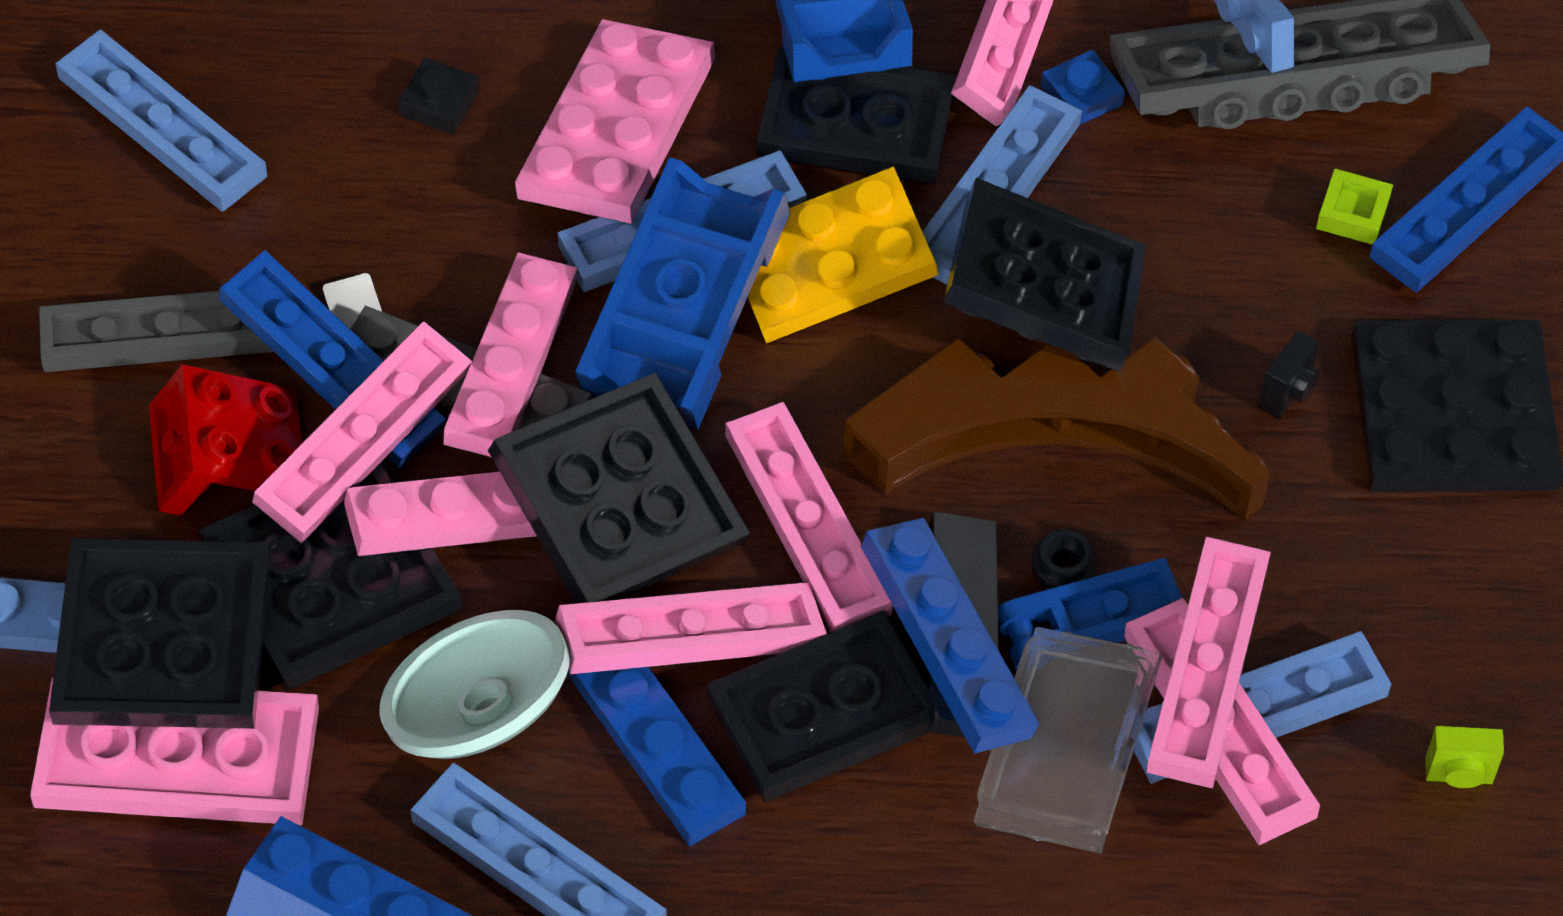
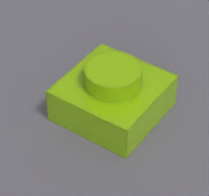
M1334 169L1316 229L1372 245L1378 238L1390 201L1393 184Z
M1436 726L1425 757L1426 781L1446 782L1456 788H1473L1481 784H1493L1504 754L1503 729Z

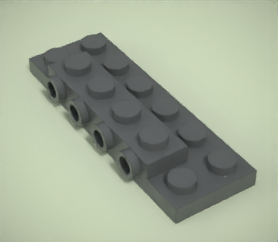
M1353 0L1290 9L1288 11L1294 17V67L1275 73L1269 71L1256 53H1250L1246 49L1241 34L1231 22H1225L1223 19L1109 35L1110 57L1140 115H1169L1175 113L1178 109L1189 108L1198 127L1211 126L1223 129H1234L1242 125L1245 120L1266 117L1290 121L1301 116L1303 112L1321 109L1351 112L1363 103L1376 101L1407 104L1417 99L1420 95L1430 94L1431 73L1454 74L1462 72L1469 67L1489 65L1490 57L1489 41L1461 0Z

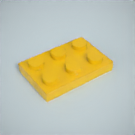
M891 167L789 208L790 215L768 267L760 266L748 294V300L767 344L939 275L934 257L895 168Z

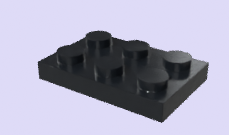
M778 48L757 138L756 156L764 157L781 150L787 161L867 174H876L894 167L899 179L936 184L953 98L951 92L955 84V75L901 67L881 72H865L829 77L823 80L794 82L784 48Z
M885 611L707 684V699L764 803L931 733L929 732V688Z

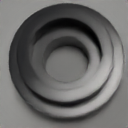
M1059 529L1049 533L1036 544L1032 554L1031 566L1037 580L1045 587L1052 589L1092 578L1097 561L1094 549L1082 534L1069 529ZM1059 560H1065L1070 562L1074 567L1063 568L1053 563Z

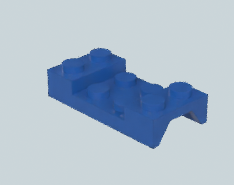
M774 0L782 24V44L794 82L823 80L829 77L865 72H881L887 69L912 66L913 28L903 0Z
M669 157L575 371L581 389L591 393V396L598 397L656 373L688 427L699 430L721 378L720 360L760 266L768 267L790 215L785 192L773 188L754 197L710 184L681 160Z

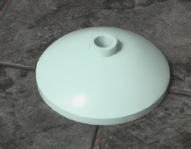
M525 610L495 611L456 623L421 644L394 671L384 688L380 701V718L383 727L396 746L416 756L451 759L478 754L494 748L528 728L551 705L565 680L569 668L570 653L566 640L559 627L552 620L541 614Z

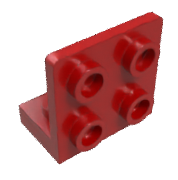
M182 364L148 405L159 512L182 516L198 496L207 491L211 483L256 491L302 444L297 393L291 387Z

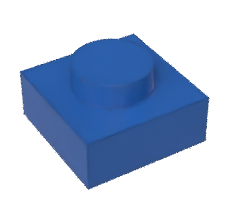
M1094 50L1042 72L1041 88L1045 93L1082 110L1080 125L1123 106L1125 90Z

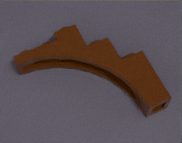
M1156 337L1126 358L1119 372L1111 369L1101 378L1098 376L1093 364L1085 362L1075 354L1047 344L1001 378L995 365L988 357L981 353L975 354L958 338L845 420L843 455L884 495H887L925 471L968 455L1016 446H1074L1118 453L1163 468L1207 491L1243 520H1246L1263 507L1271 474L1266 469L1261 457L1253 449L1247 446L1242 447L1221 427L1217 417L1208 408L1197 406L1194 403L1199 376L1195 373L1191 363L1182 354L1171 352Z

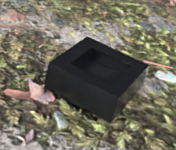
M424 57L398 101L400 116L454 135L479 93V76Z
M1299 330L1295 333L1266 371L1258 405L1260 409L1280 419L1294 400L1303 403L1308 398L1320 376V370L1314 367L1319 341Z

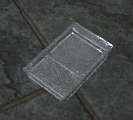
M1036 627L1033 637L1025 644L1014 679L1037 718L1039 725L1032 739L991 749L977 792L979 805L973 820L976 826L1032 838L1035 841H1046L1101 854L1163 657L1161 653L1135 647L1132 644L1125 645L1075 635L1071 632H1060Z

